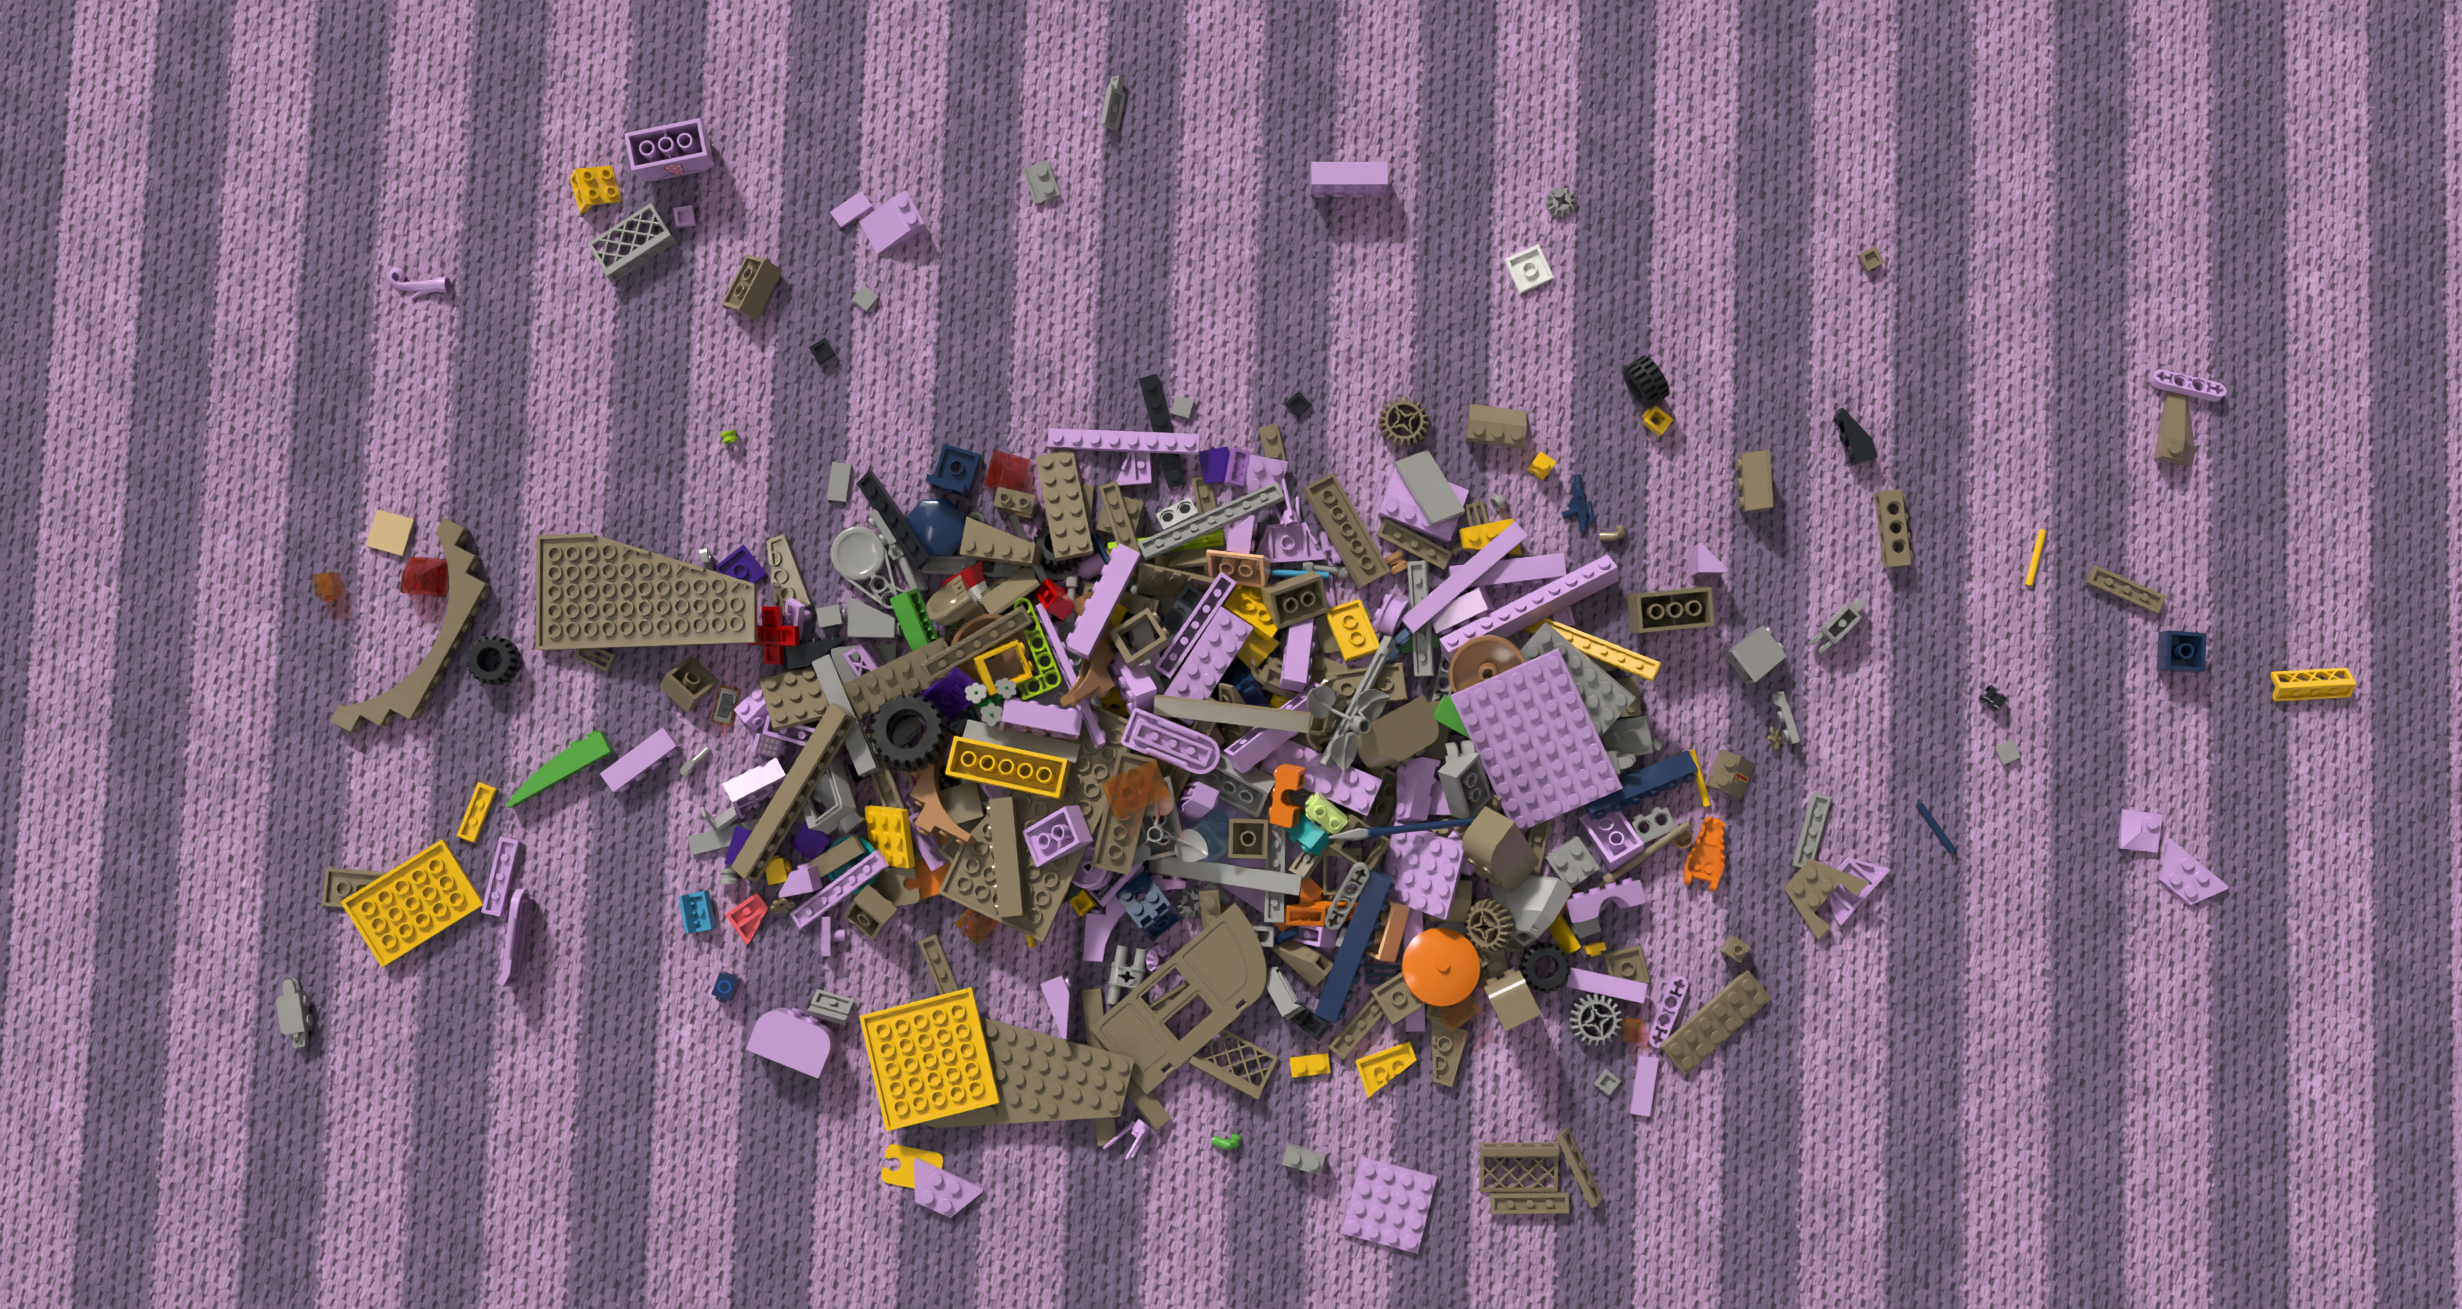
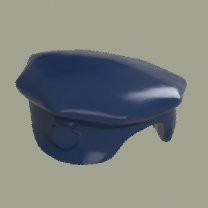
M948 499L921 500L906 516V519L933 557L950 556L961 545L966 522L965 514Z

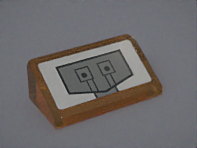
M724 685L719 686L710 722L732 727L735 716L734 709L738 705L741 693L740 689Z

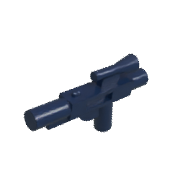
M1581 474L1573 475L1574 483H1571L1573 498L1569 502V510L1563 511L1561 514L1563 519L1578 515L1580 532L1587 531L1586 515H1589L1588 523L1596 522L1593 514L1592 501H1588V505H1585V493L1582 488Z

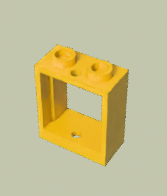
M1014 639L972 657L990 696L997 693L996 690L998 688L993 684L984 660L1014 647L1024 672L1008 678V680L1018 684L1033 677L1031 671H1034L1030 660L1026 661L1024 654L1027 652L1022 642L1019 643L1018 640Z

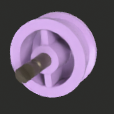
M1386 594L1382 602V609L1378 608L1375 613L1374 619L1376 620L1373 629L1377 634L1382 632L1394 639L1401 626L1406 627L1400 619L1408 612L1410 602L1408 600L1400 601L1395 598L1394 594ZM1421 626L1416 632L1424 635L1426 627Z

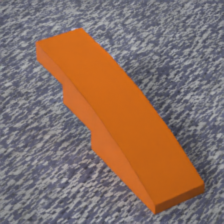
M1340 900L1337 903L1339 908H1345L1348 905L1345 900ZM1359 900L1355 901L1344 921H1351ZM1333 901L1287 905L1285 925L1324 926L1325 914ZM1336 911V915L1333 919H1330V923H1333V921H1337L1336 916L1338 913Z

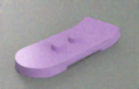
M1134 708L1121 739V743L1129 748L1196 774H1205L1212 771L1220 759L1219 747L1209 736L1138 708Z
M517 889L513 894L510 904L503 969L496 982L497 985L503 988L514 985L522 972L527 918L530 906V894L527 889Z

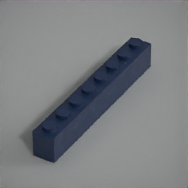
M1376 869L1370 870L1369 878L1365 883L1315 1010V1015L1333 1023H1337L1345 1017L1347 1012L1345 1005L1351 1001L1354 991L1351 990L1353 985L1358 983L1361 976L1359 973L1360 967H1364L1368 956L1366 952L1368 948L1371 949L1373 946L1375 930L1378 931L1381 926V914L1386 912L1389 905L1387 901L1389 894L1392 895L1396 888L1394 883L1395 877Z

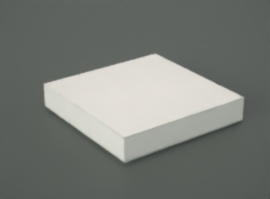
M1539 244L1504 259L1519 294L1554 279Z

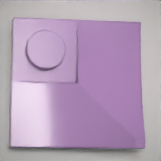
M2122 809L2119 848L2158 853L2163 815Z

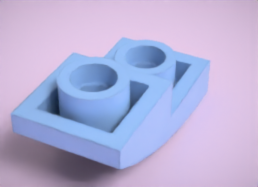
M1407 627L1394 638L1396 644L1387 659L1390 662L1399 657L1398 652L1401 648L1397 643L1402 645L1410 639L1408 635L1411 632Z

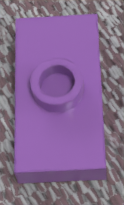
M1235 447L1231 448L1225 485L1239 489L1244 488L1251 452Z

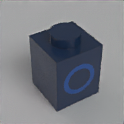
M725 971L720 972L711 995L716 996V1000L724 1003L733 1000L741 978Z

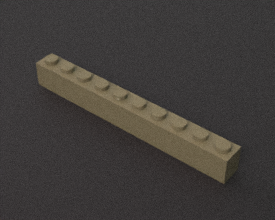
M831 703L811 737L806 742L805 747L776 791L775 796L746 840L745 845L731 866L743 879L758 882L858 718L845 707Z

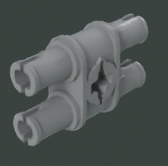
M1117 945L1115 960L1111 963L1110 979L1107 982L1110 985L1107 1003L1117 1005L1123 986L1129 989V994L1144 981L1145 972H1147L1145 967L1146 949L1136 948L1134 963L1131 966H1127L1128 946ZM1129 971L1130 975L1135 978H1129L1128 981H1124L1125 978L1121 975Z

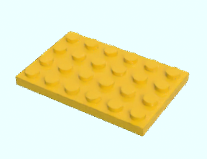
M441 839L342 900L341 904L382 968L483 906V900L445 839Z

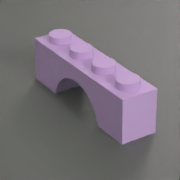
M1631 877L1620 880L1621 884L1616 885V882L1606 884L1605 888L1601 890L1600 887L1589 889L1588 894H1584V892L1572 894L1573 898L1566 901L1572 923L1598 917L1599 908L1607 898L1615 901L1619 908L1633 907L1646 903L1641 881H1633Z

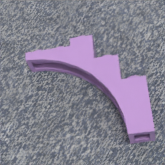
M1141 866L1127 881V884L1144 871V866ZM1151 874V878L1161 891L1186 888V880H1182V877L1171 876V879H1163V875ZM1140 893L1137 896V901L1145 898L1146 894ZM1115 895L1106 904V914H1102L1103 910L1091 909V913H1086L1083 961L1103 962L1105 948L1110 933L1119 918L1126 912V909Z

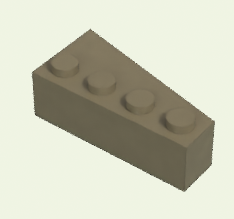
M966 517L960 555L972 560L1040 567L1042 548Z

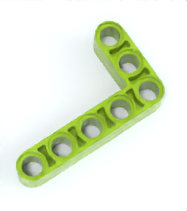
M1025 598L1017 600L1014 608L1017 609L1021 603H1027L1029 605L1027 613L1031 620L1036 622L1034 630L1028 631L1024 627L1023 632L1040 675L1016 684L1015 689L1021 690L1022 695L1019 699L1022 702L1056 689L1062 682L1060 672L1033 605ZM1042 639L1043 646L1040 649H1035L1033 647L1034 640ZM1047 656L1051 659L1049 666H1041L1040 660L1042 657ZM1052 674L1058 677V682L1055 685H1050L1047 681L1048 677ZM1032 682L1040 684V689L1037 692L1030 691L1029 686Z

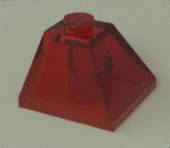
M993 450L983 486L996 490L997 487L1021 492L1030 459Z
M411 557L402 573L400 593L446 597L448 582L447 560Z

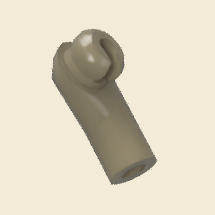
M1619 525L1616 526V532H1600V542H1614L1624 538L1627 534L1626 527Z
M1462 541L1450 549L1454 557L1463 551H1468L1472 555H1476L1479 552L1477 550L1463 549Z

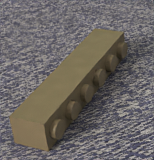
M1014 797L989 799V805H987L986 809L988 817L990 816L991 824L988 825L989 835L992 836L993 844H990V853L992 856L994 855L992 873L996 876V883L993 884V889L998 899V903H995V911L999 918L1002 919L1026 916L1016 799Z

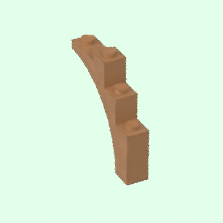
M1092 591L1072 601L1075 605L1073 610L1077 618L1079 615H1083L1085 611L1083 606L1088 598L1091 599ZM1109 620L1090 659L1087 660L1082 657L1080 672L1075 684L1060 699L1063 707L1068 704L1072 706L1079 704L1083 701L1082 697L1084 699L1096 696L1102 698L1110 693L1109 689L1115 686L1106 669L1110 666L1109 662L1115 659L1106 641L1111 638L1108 632L1115 629L1111 620Z
M926 729L925 733L923 734V736H922L921 740L919 741V743L924 739V737H925V735H926V732H927V729ZM943 754L941 757L937 755L935 758L937 762L933 765L928 763L926 764V769L921 770L919 767L916 768V772L909 773L910 776L918 780L910 796L915 800L914 804L923 808L914 824L919 828L918 832L927 837L930 834L937 837L939 833L946 838L950 836L956 838L955 842L962 846L968 844L973 847L976 839L961 829L946 810L939 784Z

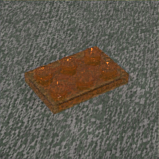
M1155 759L1100 782L1115 819L1170 796Z

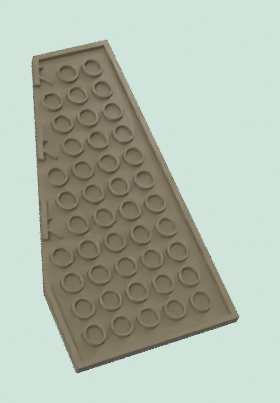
M591 533L537 536L536 650L757 643V584Z
M1091 704L1089 705L1091 711H1095L1099 720L1097 723L1099 729H1103L1106 735L1104 747L1096 750L1083 719L1078 740L1058 738V740L1081 745L1076 765L1071 764L1063 800L1015 790H1008L1002 797H1014L1016 799L1026 916L1002 919L996 914L995 903H998V899L993 889V884L996 883V876L992 873L994 855L992 856L990 853V844H993L992 836L989 835L988 825L991 824L990 816L988 817V815L970 833L976 839L973 847L968 844L966 846L960 845L938 894L1045 942L1089 844L1052 862L1036 867L1022 831L1064 806L1079 805L1093 838L1103 815L1117 752L1132 753L1133 751L1132 748L1121 743L1129 720Z
M912 998L911 1001H910V1003L915 1002V1001H919V1000ZM980 1016L1000 1103L921 1122L920 1124L935 1128L1120 1117L1136 1058Z

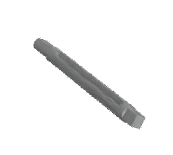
M1384 635L1345 712L1346 715L1350 717L1358 716L1357 698L1361 692L1372 689L1396 644L1392 637ZM1342 717L1319 761L1322 766L1331 769L1334 761L1330 756V746L1336 737H1345L1351 729L1349 720Z

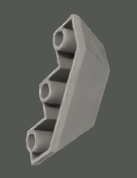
M1528 875L1525 881L1514 890H1508L1499 884L1497 886L1490 881L1493 899L1498 901V904H1504L1503 909H1509L1508 916H1513L1510 921L1515 925L1511 927L1514 931L1511 937L1523 947L1538 939L1554 922L1572 893V889L1559 878Z

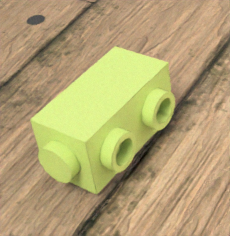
M1317 792L1306 800V816L1311 821L1320 823V827L1328 834L1330 832L1333 835L1338 834L1348 823L1347 816L1320 793Z

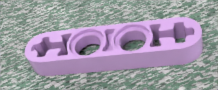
M2162 369L2156 370L2150 377L2151 385L2157 389L2213 402L2220 401L2227 392L2225 386L2221 383ZM2174 380L2180 381L2183 386L2176 385ZM2193 385H2198L2201 391L2196 390Z
M1674 976L1669 981L1648 1034V1042L1653 1047L1660 1048V1045L1670 1034L1688 988V982L1682 976ZM1679 979H1681V984H1683V987L1677 990L1680 997L1675 994H1669L1670 990L1675 992L1676 986L1674 982H1678ZM1669 997L1676 999V1005L1673 1008H1669L1666 1005V1000ZM1662 1015H1667L1669 1018V1023L1666 1026H1661L1659 1023V1018ZM1656 1026L1666 1030L1665 1033L1662 1031L1660 1033L1662 1041L1654 1044L1655 1040L1652 1037L1653 1035L1657 1036L1659 1030H1655Z

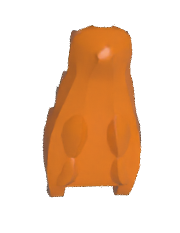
M1707 817L1703 820L1700 833L1686 858L1683 884L1690 885L1691 878L1709 882V890L1716 892L1725 866V857L1723 855L1725 823L1720 819Z

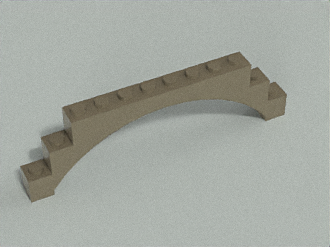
M443 518L435 532V535L441 541L448 564L449 600L441 631L425 659L414 672L391 690L358 704L349 706L339 704L330 720L331 722L349 732L357 733L358 730H362L365 726V718L380 726H387L395 719L394 712L410 720H417V718L423 715L425 703L432 699L435 685L442 681L444 677L442 673L445 667L451 665L454 651L461 647L463 642L461 639L464 633H468L471 629L472 623L470 622L474 616L476 617L480 613V604L483 599L486 600L491 592L489 589L490 584L471 575L472 572H476L479 568L480 562L478 561L480 557L461 548V545L468 541L470 530L449 519Z

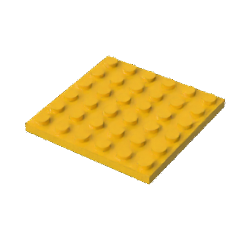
M973 987L859 1016L886 1131L1000 1103Z

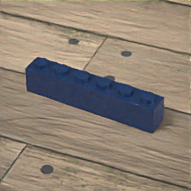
M1687 750L1619 778L1623 789L1589 802L1584 807L1591 820L1602 819L1610 812H1619L1625 806L1639 804L1642 802V799L1656 797L1664 790L1670 791L1681 783L1694 781L1698 776V768Z

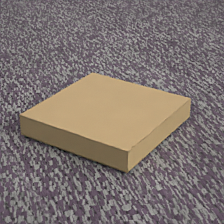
M377 509L366 546L405 556L416 520Z

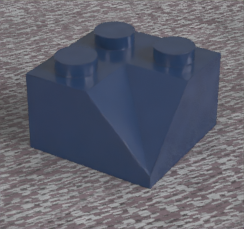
M2170 630L2158 632L2157 670L2188 673L2205 672L2207 633Z

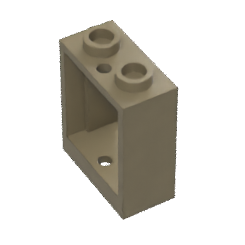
M997 487L993 506L998 512L1015 514L1035 520L1039 500L1036 495Z
M1146 608L1108 632L1131 669L1171 645L1168 640L1171 637L1165 627H1160L1159 622L1161 619L1155 611L1152 613L1149 608ZM1150 619L1161 638L1132 655L1121 636L1145 620Z
M1347 814L1348 823L1339 833L1353 830L1355 825L1362 829H1367L1370 826L1354 815ZM1383 835L1375 837L1378 841L1364 862L1369 867V873L1370 870L1376 869L1379 863L1378 859L1389 848L1390 840ZM1332 839L1327 845L1351 863L1356 864L1360 862L1341 849L1346 839Z
M1329 848L1322 857V894L1327 895L1328 899H1334L1339 889H1328V856L1341 855ZM1341 848L1351 856H1356V859L1362 862V848ZM1361 869V871H1357V878H1356L1357 881H1358L1359 875L1362 873V869ZM1346 889V890H1347L1348 892H1354L1356 889Z

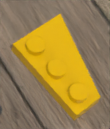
M1513 518L1460 529L1459 533L1463 549L1482 550L1514 522ZM1520 544L1516 545L1507 554L1521 556Z
M1410 1041L1355 1060L1367 1097L1372 1096L1378 1089L1386 1085L1388 1081L1415 1062L1416 1057Z

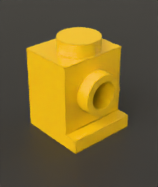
M1657 406L1653 407L1652 410L1648 408L1641 416L1644 418L1641 423L1658 437L1664 433L1674 420ZM1652 418H1656L1658 420V423L1654 424L1651 421Z
M1540 451L1527 470L1541 480H1544L1556 461Z

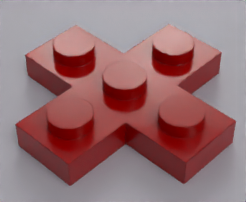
M762 606V625H757V643H747V645H763L764 664H784V645H800L799 626L783 625L782 606Z

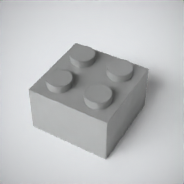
M1578 836L1572 837L1544 857V860L1555 876L1570 889L1600 869Z

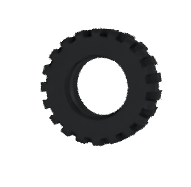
M902 694L897 696V700H893V698L887 700L889 704L879 707L881 712L879 715H874L873 720L875 724H871L870 728L873 733L871 741L876 752L889 766L897 767L898 770L904 772L906 769L910 772H916V768L919 767L923 770L927 768L926 764L931 763L933 765L937 762L936 756L941 757L944 753L942 748L947 747L948 741L946 737L949 736V730L946 727L947 722L936 705L931 700L928 701L926 697L921 695L916 697L915 694H908V697ZM907 718H921L927 725L924 739L912 748L902 749L897 747L893 742V732L896 726Z

